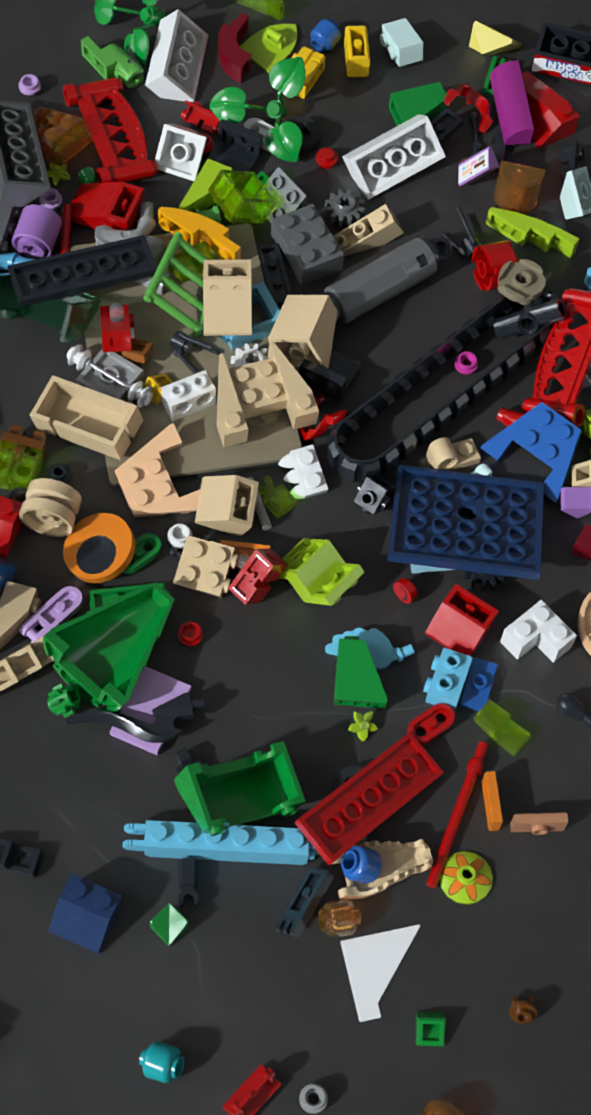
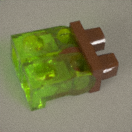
M15 424L11 426L8 432L3 431L0 440V488L8 490L11 486V490L16 487L28 489L29 483L37 479L47 456V437L45 432L36 430L33 432L32 437L28 438L24 436L25 429Z

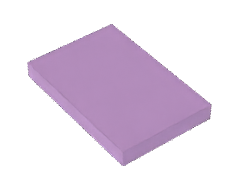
M145 666L140 673L130 699L122 707L120 713L152 724L156 722V717L152 714V710L183 693H190L191 685ZM113 726L110 730L111 736L157 756L164 742H145Z

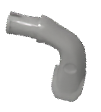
M141 203L137 229L116 230L106 225L97 226L95 228V246L145 235L147 238L156 225L153 203Z

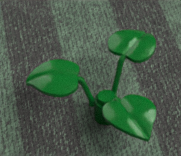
M95 0L94 13L100 24L108 25L113 20L114 10L140 15L141 20L147 24L135 28L133 34L127 35L124 43V51L132 52L142 68L146 70L149 36L145 29L154 28V25L159 26L160 20L166 17L165 10L155 5L158 0H142L147 7L141 11L115 6L116 0Z
M295 57L281 60L272 67L269 81L274 89L279 90L277 93L278 101L272 100L266 107L245 104V91L237 87H227L219 91L212 98L210 109L220 121L224 119L239 124L245 118V108L266 111L269 117L277 119L275 122L276 128L266 133L265 141L267 148L279 159L297 162L302 146V132L292 122H283L280 126L279 124L287 115V106L283 103L282 93L288 98H294L303 89L306 74L303 59Z

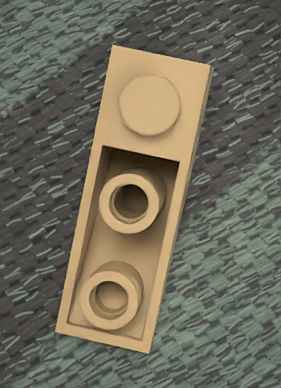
M385 204L333 237L344 253V256L385 245L404 232L394 213Z

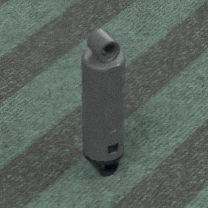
M419 235L324 289V295H329L337 309L336 320L341 324H347L440 271V260L447 259L451 255L452 243L448 238L442 236L427 239ZM436 244L439 247V253L435 250Z

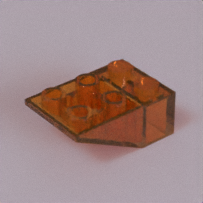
M45 107L34 111L33 119L43 159L47 162L62 166L93 141L83 118Z

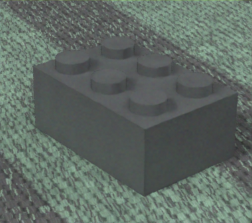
M313 204L272 219L271 237L275 243L279 244L281 254L301 287L342 271L344 253Z

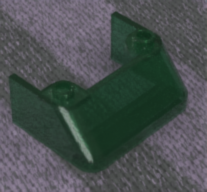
M9 273L0 274L1 317L14 320L15 317L23 316L58 329V334L61 335L60 342H76V340L81 339L99 310L101 300L86 293L20 307Z

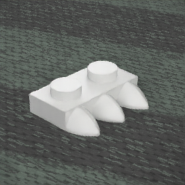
M313 445L291 450L278 463L279 466L284 468H294L284 477V481L288 483H299L290 491V497L305 499L328 491Z

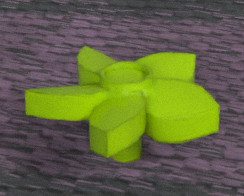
M53 163L49 164L50 171H47L48 177H53L55 186L59 183L60 179L63 181L70 180V175L66 172L67 164H60L59 166Z
M373 711L365 713L364 716L354 712L356 723H352L348 731L357 733L359 739L363 742L368 737V731L378 730L375 724L370 723Z

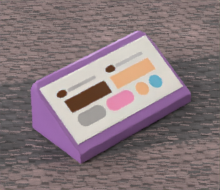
M491 146L458 165L459 187L469 185L499 167Z

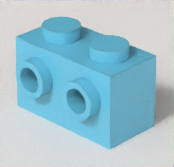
M443 647L441 656L435 655L431 669L435 671L433 678L428 677L423 692L427 693L425 702L432 705L444 703L449 705L455 712L473 657Z

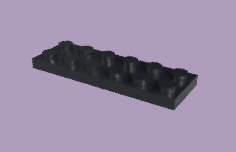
M145 235L7 266L20 307L153 277L157 270V265Z

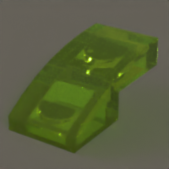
M489 700L474 717V721L496 743L515 757L530 739L531 734L510 719L511 714Z

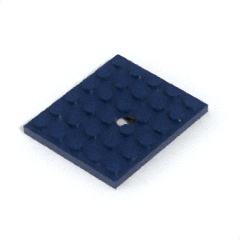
M398 465L387 561L539 580L541 574L544 483ZM468 508L472 510L476 517L474 519H464L459 516V513L462 509Z

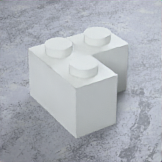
M540 600L504 629L500 642L517 660L536 645L554 663L572 648L577 635Z

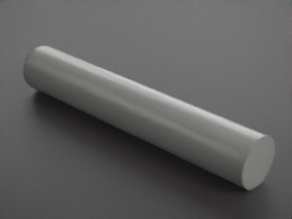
M257 491L255 511L262 529L266 531L271 529L272 525L259 491Z

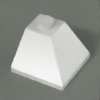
M174 123L164 124L155 158L158 170L195 181L207 137L192 129Z

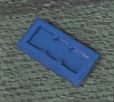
M475 657L472 658L459 706L485 712L497 668L496 663Z

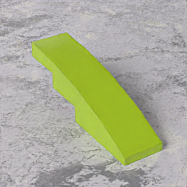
M491 207L488 211L486 224L522 247L529 241L545 252H548L553 247L569 258L576 252L579 238L554 225L514 211Z

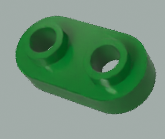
M151 533L143 534L135 539V552L131 560L133 563L128 565L122 573L133 574L157 558L161 553L160 539ZM146 547L153 548L151 551L145 550Z

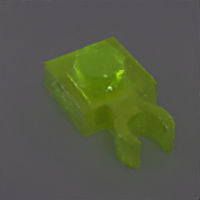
M265 475L264 481L268 484L267 486L258 484L259 493L265 495L262 502L277 518H280L297 505V499L282 484L275 487L268 475Z

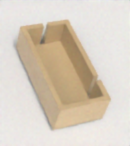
M53 375L30 413V417L38 430L54 436L58 433L62 439L118 460H122L131 444L129 437H135L143 422L138 406Z

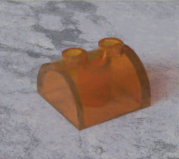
M501 161L494 190L496 205L500 209L520 214L531 212L538 202L545 169Z

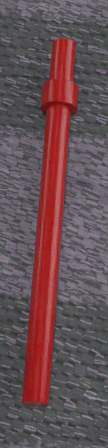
M480 741L478 743L474 757L468 762L466 768L468 773L426 885L430 888L435 889L437 887L477 776L481 775L483 771V760L489 747L485 742Z

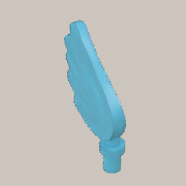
M358 627L353 631H345L343 634L333 636V643H329L325 647L327 654L337 656L339 638L344 639V636H357L359 640L366 641L376 670L385 669L393 661L398 660V662L404 660L403 658L414 654L411 644L400 649L398 647L393 649L389 639L376 628L366 631Z

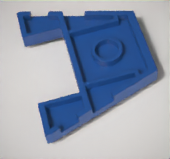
M541 402L484 443L480 448L500 461L514 441L553 469L543 482L544 495L558 503L561 497V488H563L582 430Z

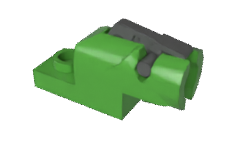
M89 36L81 39L82 55L104 79L120 78L121 82L129 88H134L143 82L144 69L132 52H125L115 43L101 49L100 45L97 42L94 43Z

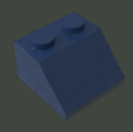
M71 873L58 899L48 930L49 933L99 954L123 906L122 895Z

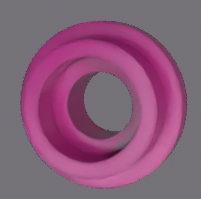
M462 352L456 357L454 365L458 372L468 375L477 370L478 360L473 353Z

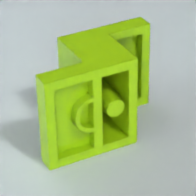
M303 538L282 558L288 565L279 576V579H288L305 603L331 606L341 599V595L347 589L357 584L358 578L364 571L359 564L345 563L330 540Z

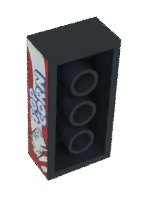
M543 22L531 71L591 85V33Z

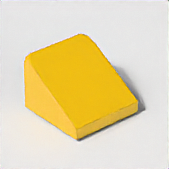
M166 373L149 376L143 388L152 387L151 393H153V398L151 401L157 405L162 402L161 387L174 382Z

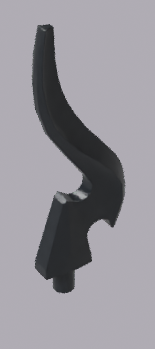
M189 692L183 693L154 708L152 714L156 717V722L152 724L108 710L81 713L67 718L66 722L67 725L83 722L103 723L121 729L145 742L163 743L182 734V729H176L173 725L176 720L194 719L193 710L205 708L204 698L191 700Z

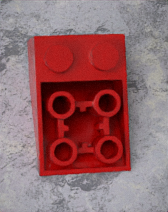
M125 182L81 184L70 204L72 205L71 222L95 229L97 226L106 225L116 230H133L140 216V205L144 202V188Z

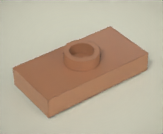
M566 812L515 814L510 822L511 832H532L534 835H543L548 833V831H564L568 824V815Z

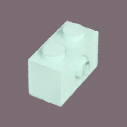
M406 18L382 24V34H380L381 45L386 47L390 58L394 59L399 67L423 60V41Z

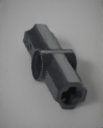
M558 298L539 305L527 304L521 311L495 319L493 322L494 332L501 339L521 333L533 334L539 327L564 320L567 315L565 305Z

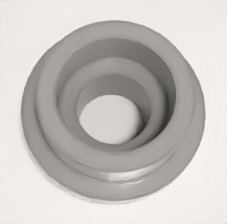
M309 1084L301 1090L299 1103L304 1111L310 1114H317L325 1109L328 1095L322 1086ZM314 1094L319 1098V1102L311 1104L308 1101V1097Z

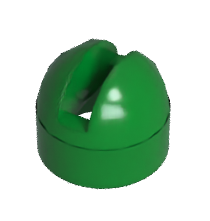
M86 167L78 173V178L82 184L97 183V173L93 167Z

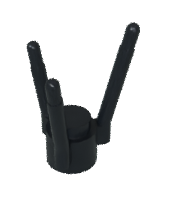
M457 207V212L468 235L461 242L462 248L446 233L442 232L441 236L450 240L452 247L458 251L461 258L467 256L469 260H472L474 248L481 246L471 215L467 213L465 218L461 208Z
M181 330L173 335L170 346L175 349L173 355L180 358L194 374L199 373V371L183 354H190L195 346L216 355L220 354V351L214 349L212 345L195 339Z

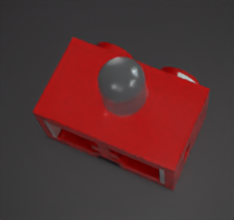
M113 303L111 306H100L103 353L132 351L131 341H136L134 314H129L128 305Z
M271 548L256 549L251 557L241 554L236 560V564L241 571L228 589L245 605L261 603L271 589L268 583L270 581H277L288 564Z

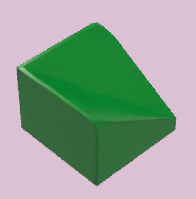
M169 903L150 921V928L170 946L189 928V922Z

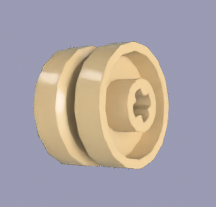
M47 478L34 479L29 483L26 500L23 502L19 512V519L28 528L40 534L53 537L67 536L72 533L75 515L78 514L82 497L73 487L61 481Z

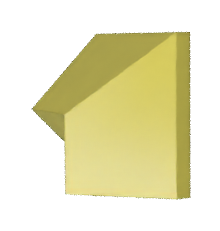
M475 21L473 24L469 47L482 53V55L490 56L520 48L522 43L478 21Z

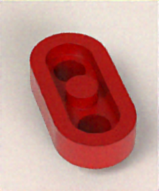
M435 704L410 722L407 734L411 732L421 745H426L451 728L455 719V713L447 704ZM441 716L445 721L439 722L436 718ZM421 730L425 735L418 736L416 731Z

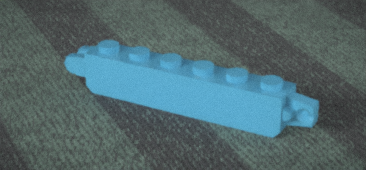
M146 820V824L129 823L124 825L126 833L145 835L144 840H125L123 848L125 850L144 851V854L149 857L304 865L307 864L308 860L315 859V855H320L299 828L237 825L226 828L224 833L211 837L209 833L202 832L198 823Z

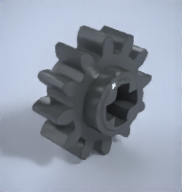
M339 189L337 196L330 193L329 200L325 201V216H331L330 223L338 221L339 227H342L343 223H347L349 227L352 225V221L357 222L360 220V217H364V200H359L358 193L352 196L351 190H347L343 194L342 190Z

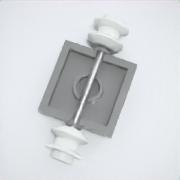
M81 344L71 347L68 351V365L72 366L76 363V369L78 371L83 370L76 378V384L123 400L128 394V401L133 402L136 400L139 408L144 405L147 406L153 398V393H151L152 387L143 388V382L139 380L144 375V371L140 367L115 352L103 353V349L92 360V351L88 349L84 352L83 345Z

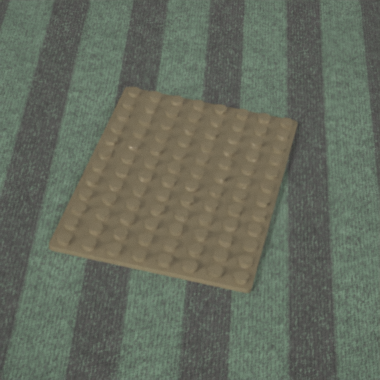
M245 223L224 226L229 229V239L241 247L240 260L251 259L252 286L264 282L252 225ZM167 233L152 236L160 239L167 249L174 234ZM200 242L194 247L211 260H221L213 251L205 249ZM95 243L74 245L70 248V252L93 247ZM178 247L174 257L203 277L204 266ZM169 265L167 270L174 274L173 281L203 302V289ZM135 281L78 294L87 350L90 349L92 351V360L103 349L100 306L128 305L129 314H134L136 339L152 342L154 345V351L145 363L130 361L143 369L144 375L139 380L143 382V386L149 376L166 373L173 382L194 375L180 358L173 355L175 349L170 346L173 335L179 330L195 339L212 345L214 349L220 351V354L223 353L228 369L233 365L231 364V356H236V349L232 350L228 342L224 343L221 336H204V331L200 337H195L192 334L193 330L152 301H144L143 297L147 287ZM167 288L160 295L196 322L198 321L202 312ZM252 304V326L267 321L258 304ZM268 337L248 344L250 349H253L255 344H258L259 351L266 348V356H268ZM195 346L190 354L185 353L183 355L199 372L206 370L216 388V404L175 421H171L162 402L155 405L151 401L147 406L138 407L143 422L135 437H129L131 444L122 460L105 455L109 483L112 486L119 485L114 471L172 423H174L181 438L182 446L160 454L170 478L280 462L291 450L302 447L298 430H293L287 410L282 409L280 417L275 423L272 422L262 429L248 428L247 442L223 448L216 426L219 355ZM244 346L239 347V349L244 351ZM128 394L124 397L123 401L137 406L136 400L133 402L128 401Z

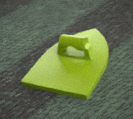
M277 24L263 28L245 41L240 48L251 54V61L270 73L272 67L277 62L287 59L293 52L297 42L296 24Z

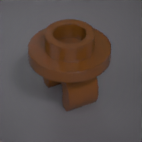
M514 994L509 1008L510 1018L521 1024L533 1021L537 1017V1008L533 1004L534 998L528 996V1001H518V994Z

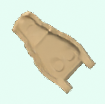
M423 839L404 844L400 843V841H386L384 843L364 841L356 844L374 849L380 854L382 859L381 873L374 882L369 884L352 881L345 877L347 887L338 890L339 898L363 899L382 892L391 885L413 874L429 870L433 864L429 846ZM343 855L332 864H341Z

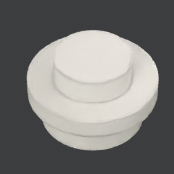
M176 524L168 531V541L173 547L184 548L187 535L192 536V531L184 524Z

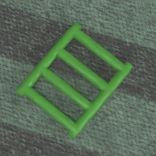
M176 232L143 299L146 302L152 301L193 330L192 334L195 337H200L204 331L203 302L166 276L165 273L170 265L203 289V277L175 258L174 255L179 247L203 266L204 260L211 259L182 239L183 235L180 232ZM160 283L202 312L197 322L156 293Z

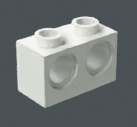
M206 370L161 387L162 404L171 421L216 404V388Z

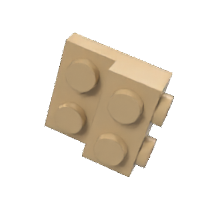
M187 535L173 584L222 598L224 593L228 594L229 592L228 587L231 585L232 579L228 577L230 570L236 568L239 555L236 554L234 547Z

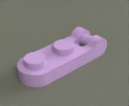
M64 587L20 626L18 632L24 637L28 636L32 643L44 636L52 628L64 624L82 607V593L76 587ZM38 624L43 627L39 632L35 630Z

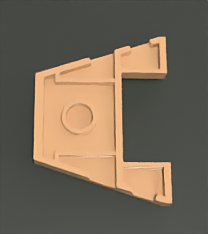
M174 423L167 426L114 471L133 517L159 516L168 513L186 514L197 511L200 489L178 497L160 456L164 452L182 446L181 438Z

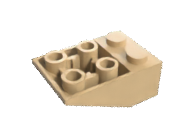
M251 259L204 260V336L252 335Z

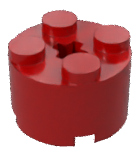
M509 240L474 248L472 263L476 262V270H473V274L481 290H497L499 272L503 265L509 261H512V263L520 261L519 258L515 257L512 243Z

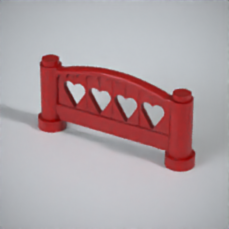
M115 77L75 86L73 83L63 85L66 105L68 107L79 106L103 164V167L97 168L98 183H126L153 177L154 174H158L156 161L148 160L146 139L141 123L133 108L120 93L123 91L121 79H116ZM111 99L113 101L112 105L116 109L108 110L98 106L104 100ZM117 115L120 117L119 122L123 125L117 127L104 123L111 116ZM119 132H125L127 134L126 139L130 142L121 143L111 139ZM131 148L134 150L133 155L137 158L129 160L118 156L125 149Z
M570 288L569 290L566 289L562 296L563 303L567 304L565 307L566 318L555 322L548 335L537 366L533 397L526 398L523 401L522 410L527 413L543 402L579 428L584 422L586 412L584 405L576 402L591 364V291ZM576 313H581L588 323L571 330L570 325L574 322L573 316ZM572 334L580 345L563 352L562 346L566 343L565 338ZM564 356L572 367L555 374L554 368L558 365L557 360L559 357ZM556 378L564 389L547 396L546 390L549 388V382L551 379Z

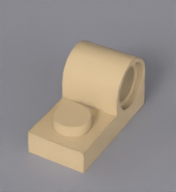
M439 438L429 445L426 453L432 469L453 471L480 463L481 459L472 438L453 444L449 438Z

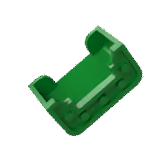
M284 741L271 744L269 752H261L259 750L249 757L209 767L208 764L201 766L199 762L190 764L175 777L176 788L203 833H209L211 837L224 833L226 828L281 813L283 817L298 812L297 807L305 802V798Z

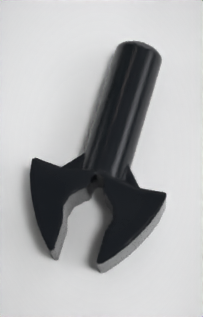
M500 128L494 133L491 143L498 144L496 159L497 162L504 163L507 147L515 148L516 144L504 145Z

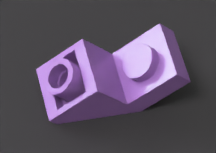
M591 487L561 488V510L577 519L591 513Z

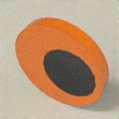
M111 513L90 515L79 521L73 527L72 533L67 535L63 547L65 563L69 570L82 581L89 583L109 581L121 574L130 564L135 552V537L127 523L117 515Z

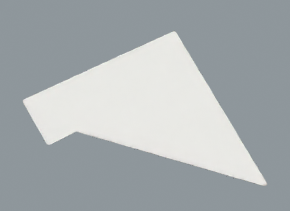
M420 925L340 942L359 1022L381 1018L378 1002L419 930Z

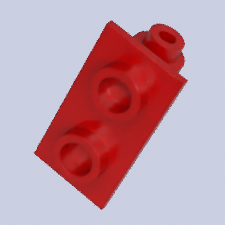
M185 100L188 108L181 113L183 121L198 127L202 120L204 122L201 129L217 135L220 120L215 114L205 109V106L197 101L191 103Z
M261 1064L226 1101L222 1108L229 1115H254L282 1083L275 1078L276 1074L270 1068L266 1069Z

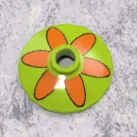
M463 851L454 853L447 858L439 881L441 889L447 897L457 903L468 905L478 903L487 896L492 887L493 876L490 866L482 857L475 853ZM469 871L472 877L467 879L462 875V872Z

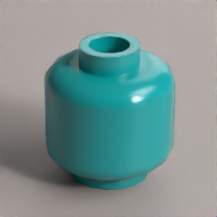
M155 1041L150 1044L148 1049L145 1048L142 1051L139 1064L143 1067V1074L146 1078L170 1083L181 1075L184 1067V1057L181 1056L178 1047Z

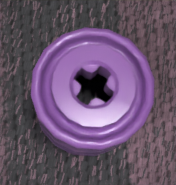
M32 204L24 207L12 238L14 248L24 256L33 259L51 256L62 225L60 216L55 211L41 205Z

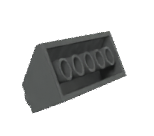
M0 101V205L23 207L49 191L50 183L30 103Z

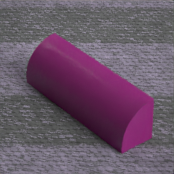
M519 60L508 61L497 66L490 74L504 145L530 144L534 127Z

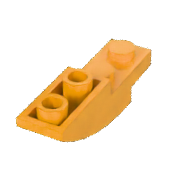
M160 207L158 209V224L165 231L173 234L180 232L183 235L182 239L193 247L200 242L205 249L213 251L221 260H240L241 247L229 239V229L220 223L183 209Z

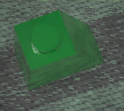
M440 82L391 93L389 110L396 125L398 126L418 114L428 116L431 122L446 108L444 98L447 90L443 89Z
M344 636V639L339 638L333 705L385 709L387 696L366 641L359 640L357 636Z

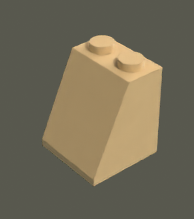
M287 295L268 337L269 342L274 341L296 370L300 369V364L304 358L324 368H329L337 317V309L329 295Z

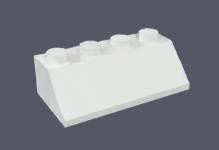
M179 9L160 20L145 86L160 98L193 102L197 91L208 34Z
M418 114L342 157L352 178L366 198L370 199L446 156L428 116Z

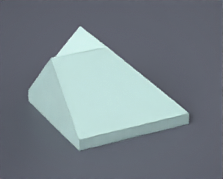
M586 166L567 172L560 195L565 220L591 213V183Z

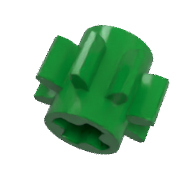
M61 683L53 687V691L48 693V707L57 716L63 714L66 718L74 714L75 709L80 707L78 705L80 703V695L70 685L65 688L64 684Z

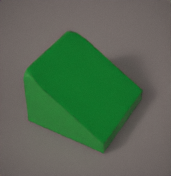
M416 1012V1045L445 1046L446 1017L444 1013Z

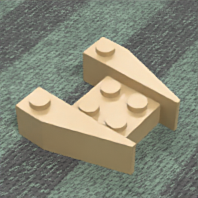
M274 341L269 342V359L230 369L227 367L223 353L219 354L216 426L223 448L247 442L248 426L245 419L260 414L286 409L293 430L317 423L319 410L311 388Z

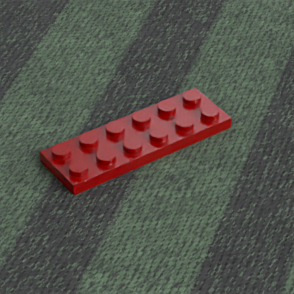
M409 732L297 819L295 824L330 866L444 772L412 733Z

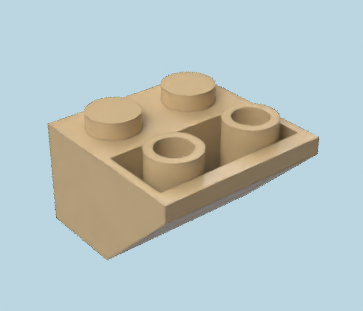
M238 475L203 477L195 523L241 537L252 527L259 482Z

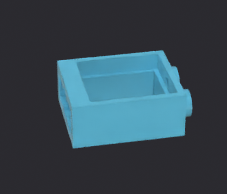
M264 282L252 286V304H258L267 321L252 326V335L221 336L224 343L228 342L232 350L242 347L246 343L250 344L268 337L271 333L280 310Z

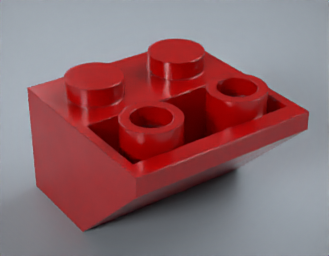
M455 584L441 603L425 634L447 649L472 656L494 626L499 611Z

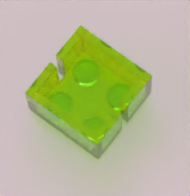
M220 170L208 189L214 198V202L221 206L220 208L224 212L226 219L233 223H264L276 205L275 200L267 189L262 190L264 185L254 172Z

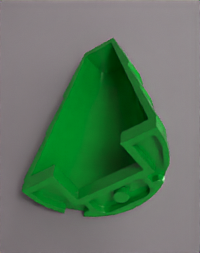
M156 582L119 596L114 602L88 611L85 615L52 628L43 636L45 653L49 657L52 655L55 660V664L52 666L68 685L74 687L82 698L98 708L105 705L108 706V711H118L132 695L140 673L146 666L153 645L161 635L174 598L171 597L170 592L166 588L160 587Z

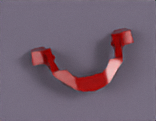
M461 84L457 90L450 88L444 98V104L449 107L456 97L464 96L468 105L474 104L479 109L481 122L478 130L485 133L493 122L490 118V104L487 99L469 85Z
M323 395L314 397L317 407L325 400ZM341 410L330 415L326 414L316 429H311V425L299 428V435L303 440L318 438L323 435L330 425H334L344 419L347 411Z

